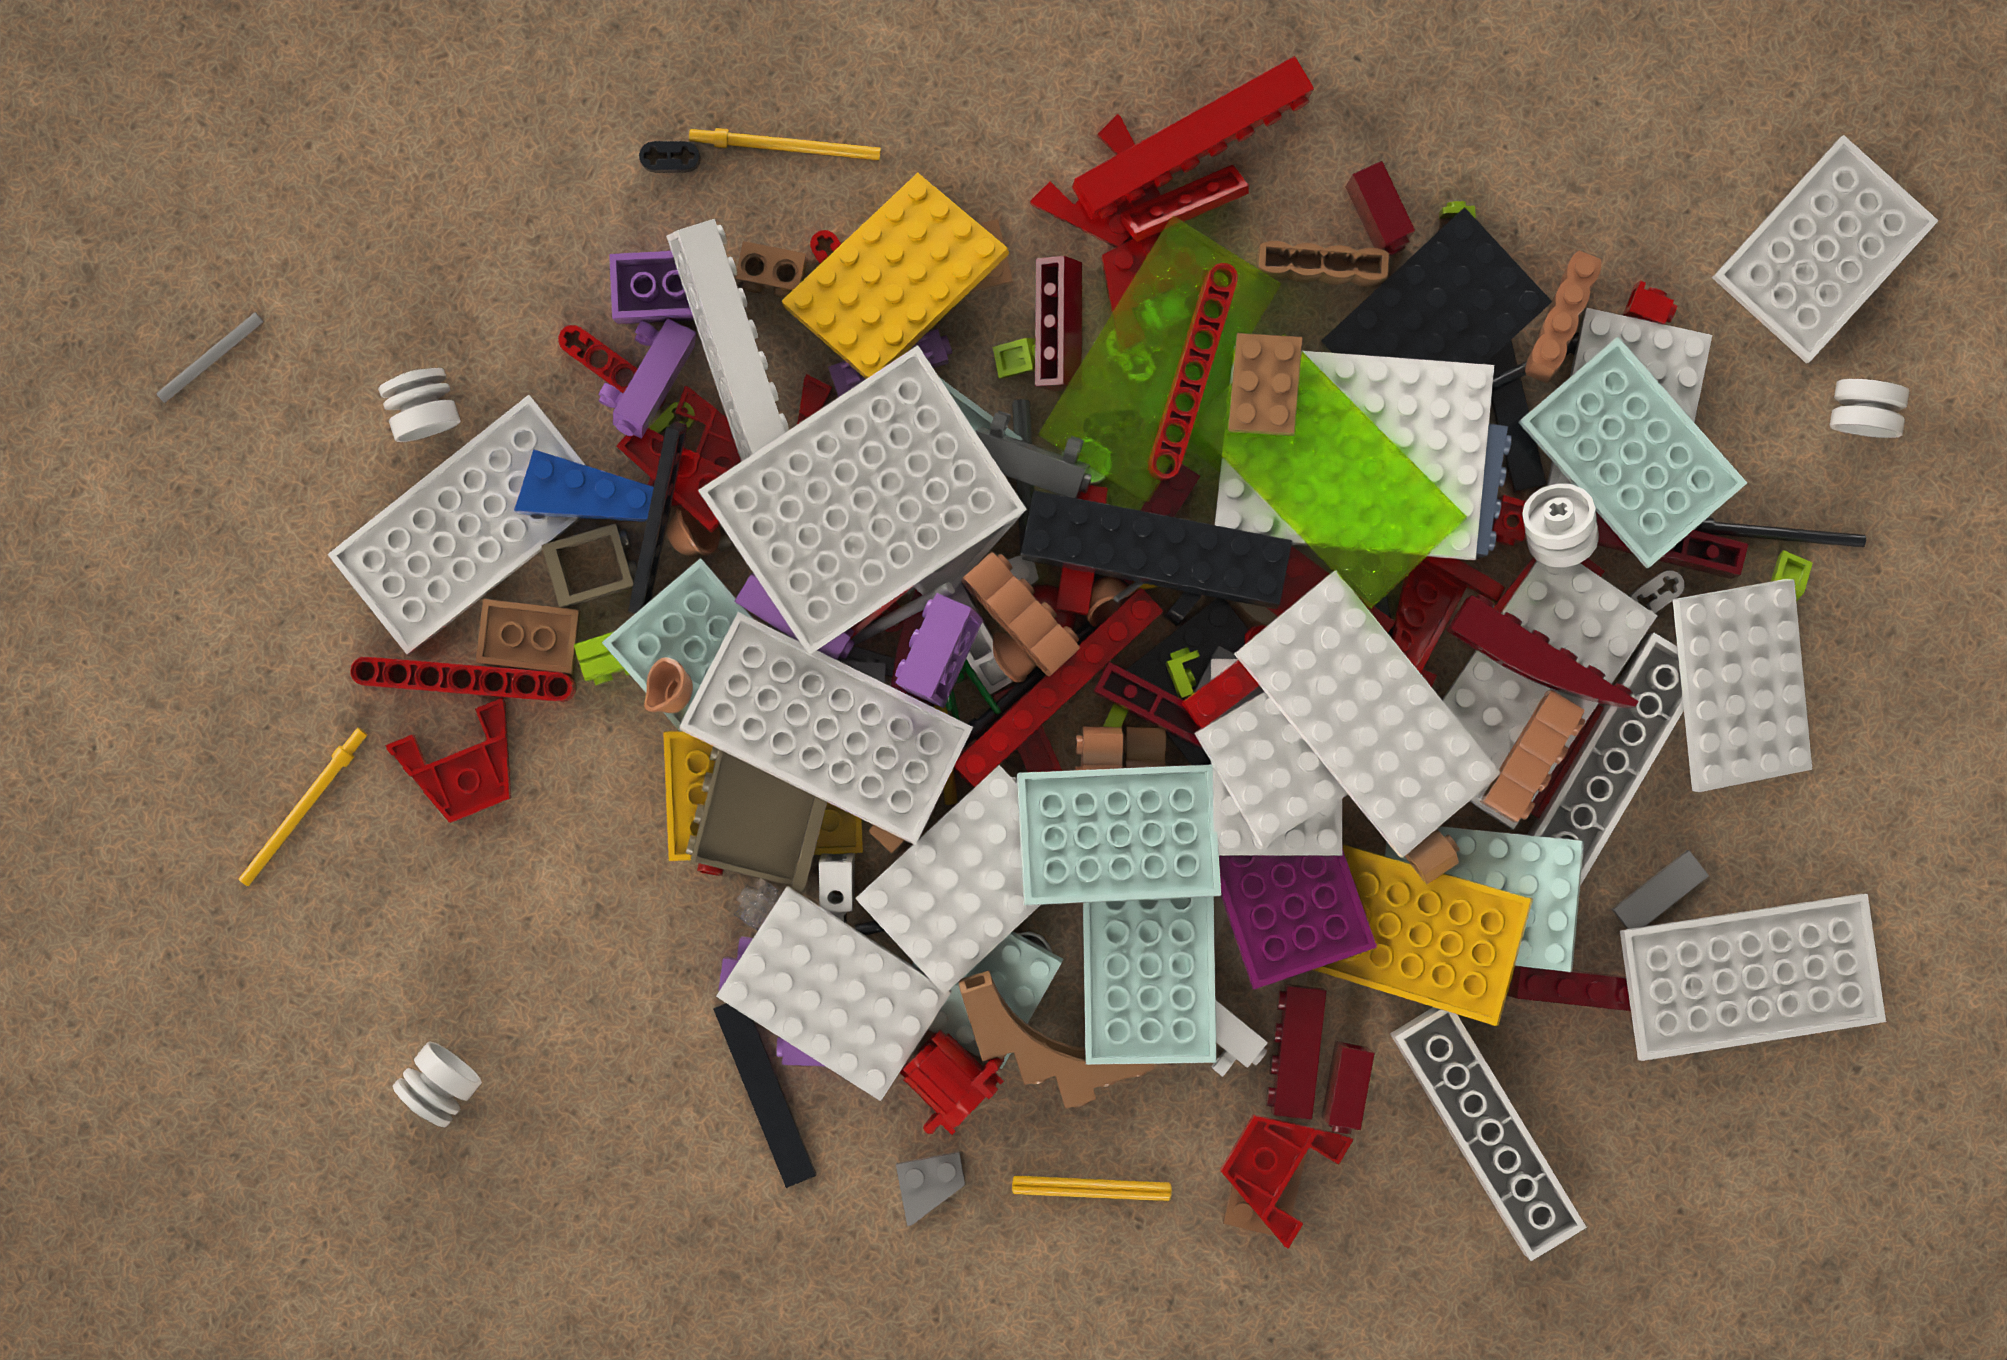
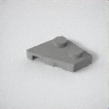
M960 1152L896 1163L907 1226L916 1223L965 1185Z

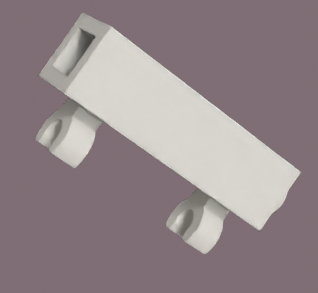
M1215 999L1216 1043L1224 1048L1225 1051L1216 1059V1063H1213L1211 1067L1223 1077L1236 1059L1247 1068L1251 1063L1257 1065L1267 1053L1264 1047L1268 1042Z

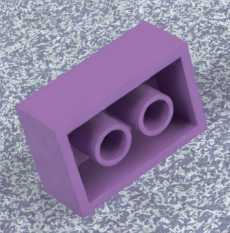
M671 251L609 254L612 319L617 324H635L641 321L646 323L665 322L667 318L672 321L694 320Z
M936 593L934 599H930L925 605L922 615L925 619L920 630L916 629L912 634L909 642L911 650L907 659H902L899 663L895 676L898 678L896 684L908 693L944 708L983 619L973 608Z

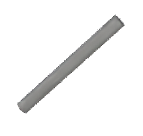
M256 312L253 313L156 393L157 396L166 403L264 321Z
M947 582L868 624L850 640L855 642L854 645H858L924 610L927 602L930 599L933 600L936 593L945 597L954 594V586L952 583Z

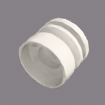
M444 369L413 370L380 385L378 388L380 396L389 398L383 403L386 410H401V412L389 419L395 441L408 442L447 431L461 422L453 400H438V398L450 391V386L447 383H441L446 379Z
M429 1041L414 1058L415 1064L422 1073L411 1068L406 1069L403 1072L405 1079H398L393 1085V1089L413 1112L429 1122L445 1128L453 1120L451 1114L456 1115L461 1110L453 1096L467 1101L482 1082L476 1072L451 1051Z

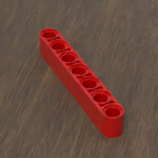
M1228 263L1216 264L1207 272L1202 284L1148 460V472L1152 478L1158 481H1165L1174 477L1182 465L1238 282L1236 269ZM1222 272L1227 276V287L1216 285L1213 279L1214 273ZM1206 303H1213L1217 306L1219 310L1217 318H1210L1205 314L1204 305ZM1196 334L1207 336L1210 342L1208 349L1197 347L1194 341ZM1187 365L1197 366L1200 371L1198 380H1191L1186 376L1185 367ZM1178 395H1184L1190 400L1191 406L1189 411L1185 412L1177 408L1175 402ZM1168 426H1175L1180 430L1181 439L1179 442H1171L1167 438L1166 429ZM1159 457H1166L1170 460L1172 464L1170 473L1164 474L1157 469L1156 463Z
M360 657L352 663L350 668L351 677L357 684L373 687L565 702L572 699L577 689L574 679L570 675L560 672L378 657ZM367 663H371L375 668L374 676L370 680H365L361 672L363 666ZM402 665L407 671V676L403 682L398 683L395 681L393 673L396 667ZM431 668H435L439 673L438 682L433 686H430L425 680L426 672ZM466 670L471 675V683L468 687L461 688L457 683V677L460 672ZM495 673H499L503 678V686L497 691H493L489 686V679ZM526 676L533 677L536 684L535 689L529 694H526L521 689V681ZM559 678H563L568 686L567 692L562 696H557L553 692V683Z

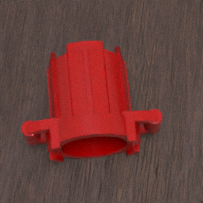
M940 1029L920 1047L919 1053L910 1062L907 1061L899 1072L904 1077L903 1081L936 1112L924 1124L923 1129L925 1133L933 1134L939 1125H942L953 1135L956 1132L954 1130L956 1126H959L986 1097L990 1099L998 1091L996 1084L999 1083L1001 1085L1004 1082L996 1073L1003 1064L1004 1057L1002 1059L998 1057L990 1059L983 1067L949 1033L945 1034Z

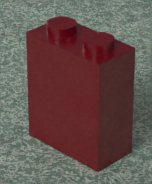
M1380 161L1352 174L1345 187L1374 248L1382 249L1388 252L1389 256H1392L1404 250L1405 245L1410 243L1409 238L1415 232V228L1383 161Z
M1335 1041L1321 1116L1328 1126L1332 1127V1131L1344 1134H1351L1352 1129L1361 1131L1375 1055L1366 1046Z

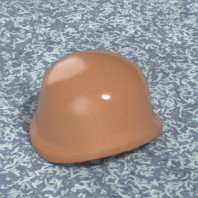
M683 507L676 509V513L666 529L670 544L675 550L685 556L710 555L719 545V527L711 533Z
M1104 576L1093 582L1089 613L1087 615L1089 623L1093 627H1099L1122 606L1129 596H1133L1137 591L1134 590L1116 602L1114 601V596L1129 586L1119 578Z
M997 631L994 633L993 654L997 664L1012 681H1025L1027 676L1037 666L1036 663L1013 640L1008 632L1001 633Z
M665 657L659 659L650 669L647 676V690L644 707L647 711L678 713L689 703L693 692V683L690 675L685 672L679 662Z

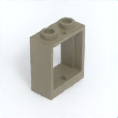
M617 524L541 545L558 605L561 608H568L633 589L637 563L635 560L630 561L627 549L631 548L627 530H621ZM611 536L624 580L573 594L560 550Z

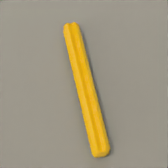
M1014 1176L1012 1180L1013 1193L1023 1195L1169 1201L1172 1197V1186L1169 1182Z

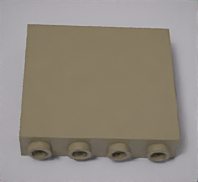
M713 746L710 760L716 761L713 773L706 772L702 791L708 792L705 805L698 803L694 823L700 824L697 836L690 835L686 854L692 855L690 864L695 865V862L790 885L792 889L805 891L827 802Z

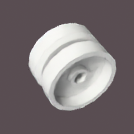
M1839 380L1836 383L1834 398L1845 406L1832 410L1830 427L1840 432L1868 437L1896 438L1903 436L1905 419L1894 411L1907 407L1910 391L1901 385L1876 380Z
M1553 484L1534 492L1526 501L1522 513L1529 552L1538 562L1550 567L1564 568L1573 566L1589 558L1597 548L1599 533L1596 523V510L1592 497L1584 489L1572 484Z

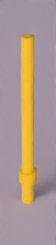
M716 128L715 131L690 129L689 142L714 144V147L728 148L729 145L880 160L881 148L729 133V129Z
M357 727L345 744L337 747L331 755L333 759L238 878L240 882L246 886L253 882L342 767H347L355 757L353 753L368 735L364 730Z

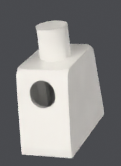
M855 853L821 854L819 860V905L847 924V912L853 910L855 902ZM832 891H840L842 895H835Z

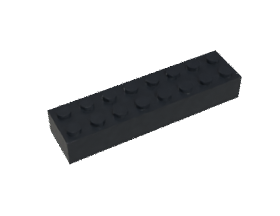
M1034 490L1021 556L1022 560L1278 610L1292 540Z

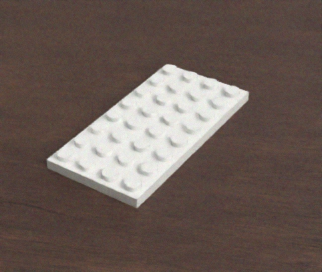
M530 395L522 399L327 554L407 655L412 654L542 550L541 545L553 542L581 519L580 517L522 515L514 511L533 449L585 465Z
M1537 560L1501 612L1503 615L1508 612L1519 618L1523 622L1521 626L1532 633L1533 630H1537L1550 639L1548 644L1560 650L1562 647L1571 651L1578 657L1576 662L1587 668L1588 665L1596 667L1606 675L1604 679L1611 684L1657 617L1656 614L1581 563L1562 568L1550 567ZM1475 650L1442 701L1499 770L1546 691L1553 689L1532 682L1500 666ZM1553 690L1585 710L1581 717L1585 719V723L1598 705L1596 702ZM1570 735L1565 746L1569 748L1576 736ZM1553 763L1548 774L1551 775L1557 763ZM1490 784L1470 800L1474 805L1511 830L1518 824V822L1510 821L1480 802ZM1537 790L1536 793L1534 794V796H1533V798H1532L1531 801H1533L1534 798L1536 797V795L1538 794V792H1539L1538 790Z
M1337 570L1331 572L1234 653L1399 857L1407 855L1501 773Z
M740 612L737 613L679 726V730L916 845L973 728L817 650L808 655L799 641Z
M1856 894L1620 930L1638 1060L1646 1061L1886 1022L1868 894Z

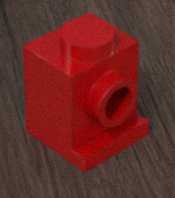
M1640 280L1633 286L1623 316L1664 325L1666 322L1670 323L1677 310V305L1673 304L1674 300L1667 298V293L1660 289L1652 287L1648 290L1644 289L1646 282Z
M1502 495L1498 498L1501 500L1500 514L1498 519H1493L1492 531L1496 532L1497 543L1514 546L1515 542L1520 543L1524 540L1526 530L1522 513L1526 501ZM1508 516H1514L1517 519L1515 527H1510L1507 524Z

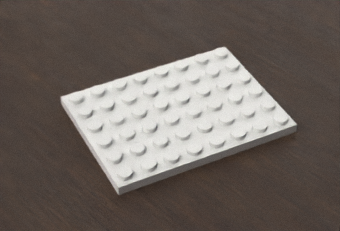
M918 345L698 490L808 655L1027 510Z
M1234 346L1216 509V526L1292 540L1293 545L1476 560L1494 365L1302 351L1295 436L1229 432L1228 430L1236 346Z

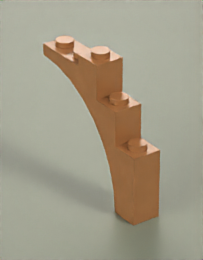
M989 970L962 978L958 982L982 1062L996 1057L1002 1059L1007 1054L1014 1052L1024 1085L1030 1083L1039 1084L1050 1077L1056 1076L1065 1109L1082 1107L1090 1101L1096 1100L1093 1088L1099 1086L1108 1087L1119 1080L1129 1077H1141L1148 1071L1155 1070L1154 1064L1086 1065L1085 1048L1071 1046L1051 1039L1030 1027L1016 1015L998 992Z

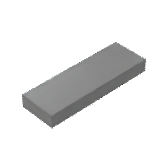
M1686 850L1612 908V911L1626 929L1645 927L1709 877V875L1693 854Z

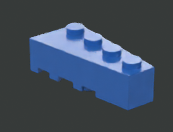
M533 449L514 511L522 515L647 522L654 487Z

